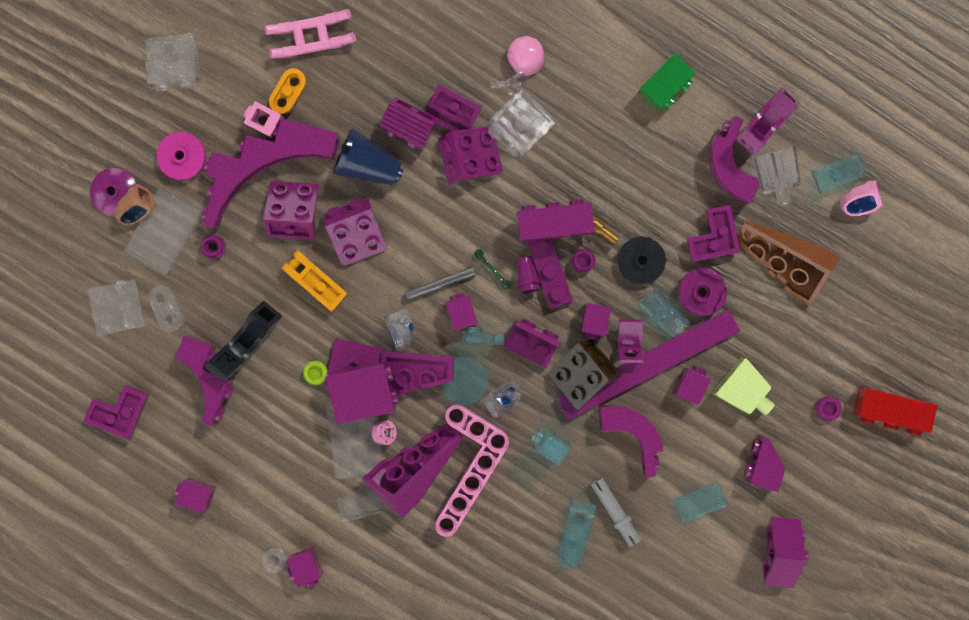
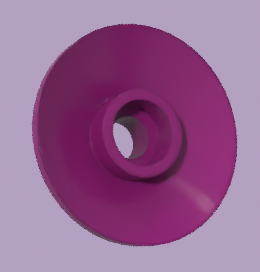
M106 169L100 172L91 184V200L100 212L109 216H115L114 211L118 206V201L127 194L131 187L137 185V181L129 172L123 169ZM114 187L116 190L115 194L110 196L108 190Z

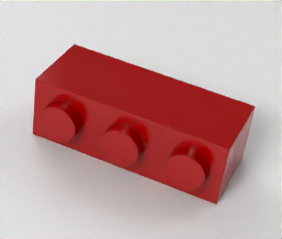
M859 386L852 414L860 416L859 421L874 425L875 420L884 422L883 427L898 430V427L902 426L907 428L906 433L922 436V432L932 433L938 405Z

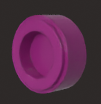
M824 396L816 402L815 411L821 419L832 421L840 416L842 407L836 398Z

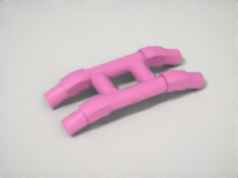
M345 9L294 22L265 25L266 35H280L293 32L296 46L270 49L271 59L291 58L297 55L340 48L356 42V36L353 32L329 39L326 25H333L351 18L350 10ZM317 27L319 41L305 44L303 30Z

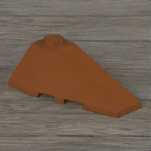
M747 220L737 236L739 245L755 261H761L769 269L768 273L773 278L776 276L785 285L784 289L790 295L810 306L841 258L820 245Z

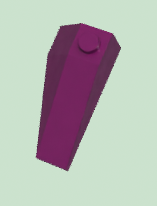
M446 423L422 437L417 445L410 449L407 446L401 449V454L391 460L386 458L380 461L362 479L389 509L403 518L423 498L464 436Z

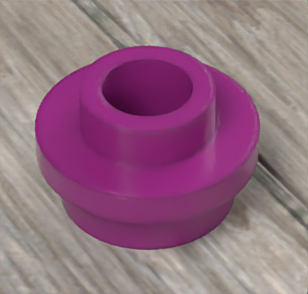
M208 235L201 242V251L207 258L217 259L225 252L226 245L220 236ZM215 242L218 248L212 252L210 245Z

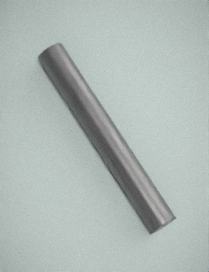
M473 267L406 291L405 294L407 300L410 301L472 278L476 274Z

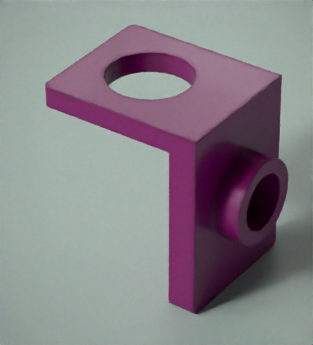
M619 319L617 352L620 363H644L642 352L643 320ZM625 353H634V354H636L637 356H635V357H627V356H625L624 354H625Z

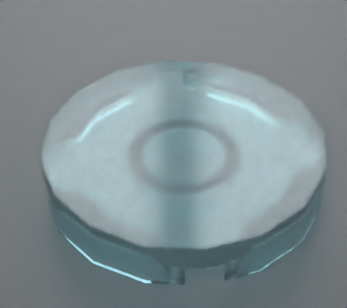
M459 357L454 361V380L441 384V387L449 400L456 404L469 405L476 403L484 396L488 389L489 377L481 362L472 357Z

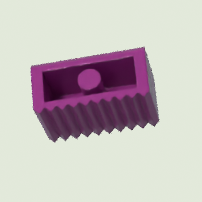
M395 97L389 102L379 126L385 129L384 133L393 138L399 136L405 139V143L409 147L419 149L420 147L423 149L427 145L439 119Z

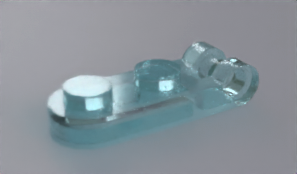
M576 499L571 501L558 553L560 562L567 568L577 567L583 560L592 520L596 511V504L588 503L586 505ZM577 512L585 514L584 520L576 518Z

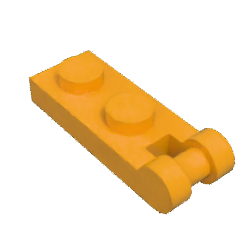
M297 249L293 253L294 257L290 262H286L281 268L333 312L348 293ZM302 263L305 269L298 273L295 269Z

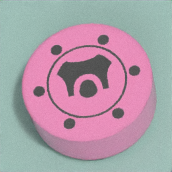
M388 420L376 422L372 428L374 441L379 445H389L394 442L397 434L395 425Z

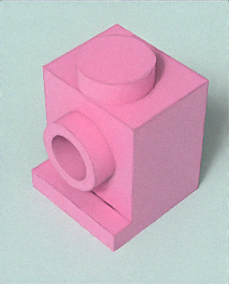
M256 101L253 106L250 105L244 114V123L247 126L273 140V132L277 124H280L281 119H285L281 114ZM262 117L268 118L265 125L260 124Z

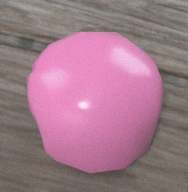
M526 35L516 38L509 45L507 50L508 61L517 74L530 76L536 74L543 67L545 54L541 43L536 38Z

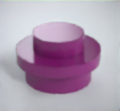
M588 249L575 251L571 258L573 268L580 273L592 270L596 262L594 254Z

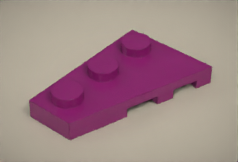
M396 351L381 352V361H386V365L392 368L394 380L390 382L392 390H397L398 395L454 380L455 356Z

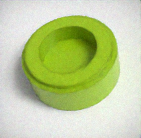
M321 361L309 362L303 371L304 378L309 384H322L326 381L325 376L328 373V368Z

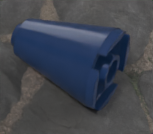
M351 129L342 146L340 156L337 158L333 173L339 176L392 185L394 182H399L403 169L400 168L401 163L363 134Z

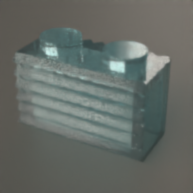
M545 426L543 429L539 427L532 437L534 450L558 466L561 465L572 448L568 439L566 440L564 437H561L556 431L553 432L548 426Z

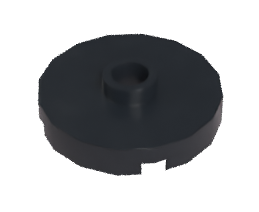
M644 236L631 238L624 243L617 257L620 273L626 280L634 284L643 285L655 281L664 271L666 264L665 252L661 245L654 239ZM639 256L646 258L644 265L638 263Z

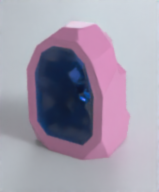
M876 180L867 181L865 184L851 189V192L845 194L840 200L842 210L850 216H861L881 209L883 202Z

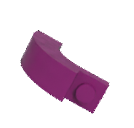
M781 87L747 123L736 139L753 155L756 152L758 153L766 145L776 129L798 108L799 102Z
M734 116L729 121L726 120L720 131L723 137L715 135L711 139L708 150V163L711 174L720 189L731 198L747 205L752 203L761 179L743 172L734 161L733 145L744 120Z
M598 406L600 430L602 432L626 431L633 434L641 448L643 475L646 478L656 477L655 470H659L658 455H654V452H662L664 450L659 433L653 424L642 414L625 406Z

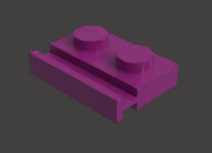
M438 84L425 112L438 118L437 124L450 131L471 129L483 106L442 84Z

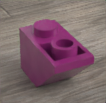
M758 435V438L754 439L751 445V453H753L751 462H748L744 469L745 481L755 486L779 492L785 467L769 438Z

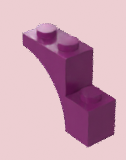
M185 335L175 359L187 365L199 379L205 398V410L201 423L212 426L216 422H220L224 416L225 409L223 405L225 400H229L233 394L235 386H232L234 379L228 378L225 382H222L205 368L207 362L216 354L214 352L216 349L215 345L191 335Z

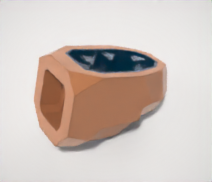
M139 184L131 187L127 194L118 201V206L114 211L117 222L123 225H132L140 222L155 207L153 195L147 188Z

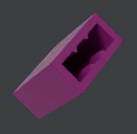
M386 361L331 372L325 376L336 424L395 412L396 405L399 404L397 390H392L390 382L394 380L391 366L386 365Z

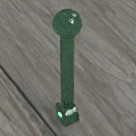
M476 250L474 256L477 259H481L499 279L504 289H509L511 282L501 276L484 257L482 250Z

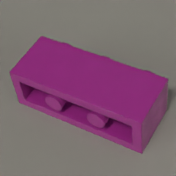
M580 199L569 201L570 205L560 206V202L547 203L545 208L536 209L535 205L521 206V210L516 212L519 243L591 235L595 232L591 203H584V200Z

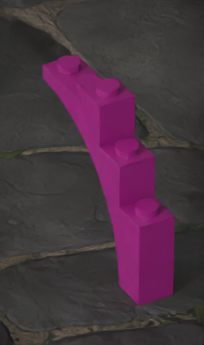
M281 119L280 124H277L273 132V138L276 139L275 142L246 135L245 141L240 143V159L212 152L211 157L206 159L204 170L207 172L206 176L215 179V181L210 184L208 190L210 201L208 207H205L203 210V226L218 230L224 212L233 197L246 182L262 170L279 162L295 158L319 157L335 160L341 136L337 132Z

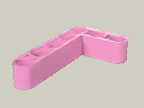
M461 404L449 406L445 419L450 426L481 444V447L437 517L436 530L444 537H449L457 531L509 445V438L505 431ZM453 409H459L463 412V419L461 421L455 422L450 418V412ZM474 422L482 423L484 431L480 434L472 433L470 430L471 424ZM494 435H502L505 442L502 446L495 447L491 443V438ZM485 455L492 459L491 465L486 468L481 467L478 463L479 458ZM474 476L479 480V485L475 488H470L465 483L466 479ZM461 497L465 499L467 504L464 508L458 509L453 505V500ZM444 518H449L453 521L454 525L450 529H444L441 527L440 521Z

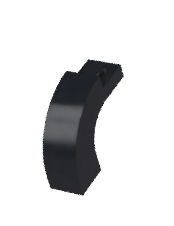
M261 302L250 312L234 337L207 362L205 368L222 382H225L232 374H236L255 354L277 326L282 315L267 302Z

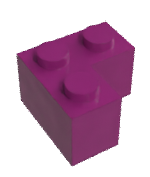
M771 517L766 528L768 552L762 563L765 586L794 588L797 580L801 579L802 569L804 565L808 564L809 559L808 551L804 548L806 533L805 530H802L801 520Z

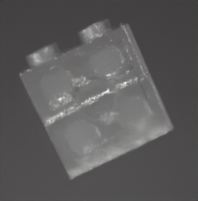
M194 33L145 38L148 59L145 60L149 86L155 88L156 91L170 90V86L179 85V88H192L195 83H201L196 35Z
M522 88L491 117L486 126L489 128L488 132L491 137L496 140L501 139L507 145L506 149L510 155L514 157L518 155L522 159L557 123V120Z

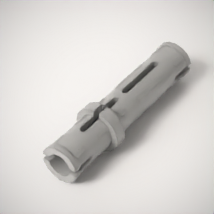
M604 477L598 478V481H593L590 486L594 489L612 518L614 528L620 531L628 547L633 546L634 542L635 544L640 542L642 538L630 522L631 517L625 514L605 482Z

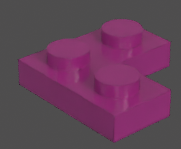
M731 205L705 210L710 234L686 239L691 262L739 253L740 247Z
M124 385L116 406L96 398L92 399L83 422L129 440L133 436L149 394L129 385Z

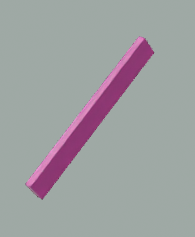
M726 310L643 353L644 363H624L616 367L622 377L616 382L604 386L581 409L576 410L565 395L558 397L557 400L565 416L570 420L738 333L740 329L730 310Z

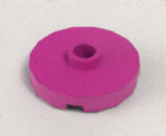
M174 132L166 136L159 144L156 153L157 163L161 171L168 177L179 181L190 180L198 176L206 162V150L202 142L194 135L186 132ZM179 152L184 153V157L181 160L177 159Z

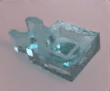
M468 327V331H463L462 341L503 345L504 335L483 333V328Z

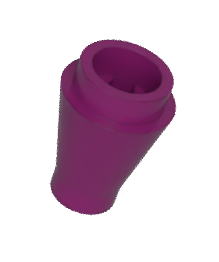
M531 257L517 259V288L520 289L521 294L539 291L541 282Z

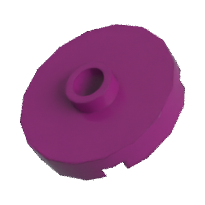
M707 268L694 269L685 274L677 290L678 299L682 307L690 314L697 316H708L719 311L727 297V288L721 275ZM699 288H703L705 290V295L703 297H700L698 295Z

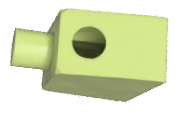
M740 357L712 391L713 395L748 414H751L757 408L764 415H767L775 405L765 397L771 390V386L746 358Z

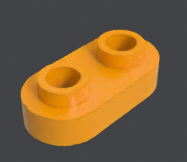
M288 69L280 78L269 98V105L273 111L281 115H287L294 109L307 86V79L300 70ZM293 79L299 80V84L297 86H291V81ZM285 99L287 101L286 106L279 107V101Z

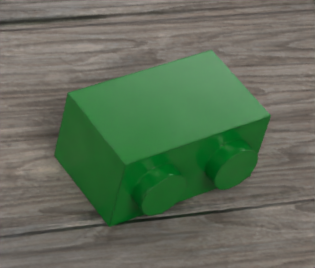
M674 53L639 89L638 93L657 112L663 107L667 110L677 100L674 96L680 90L684 93L694 83L691 78L696 73Z

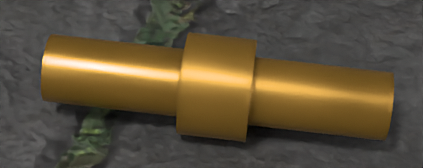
M593 218L594 234L597 236L601 235L611 244L615 245L620 237L606 228V224L600 219L596 220Z

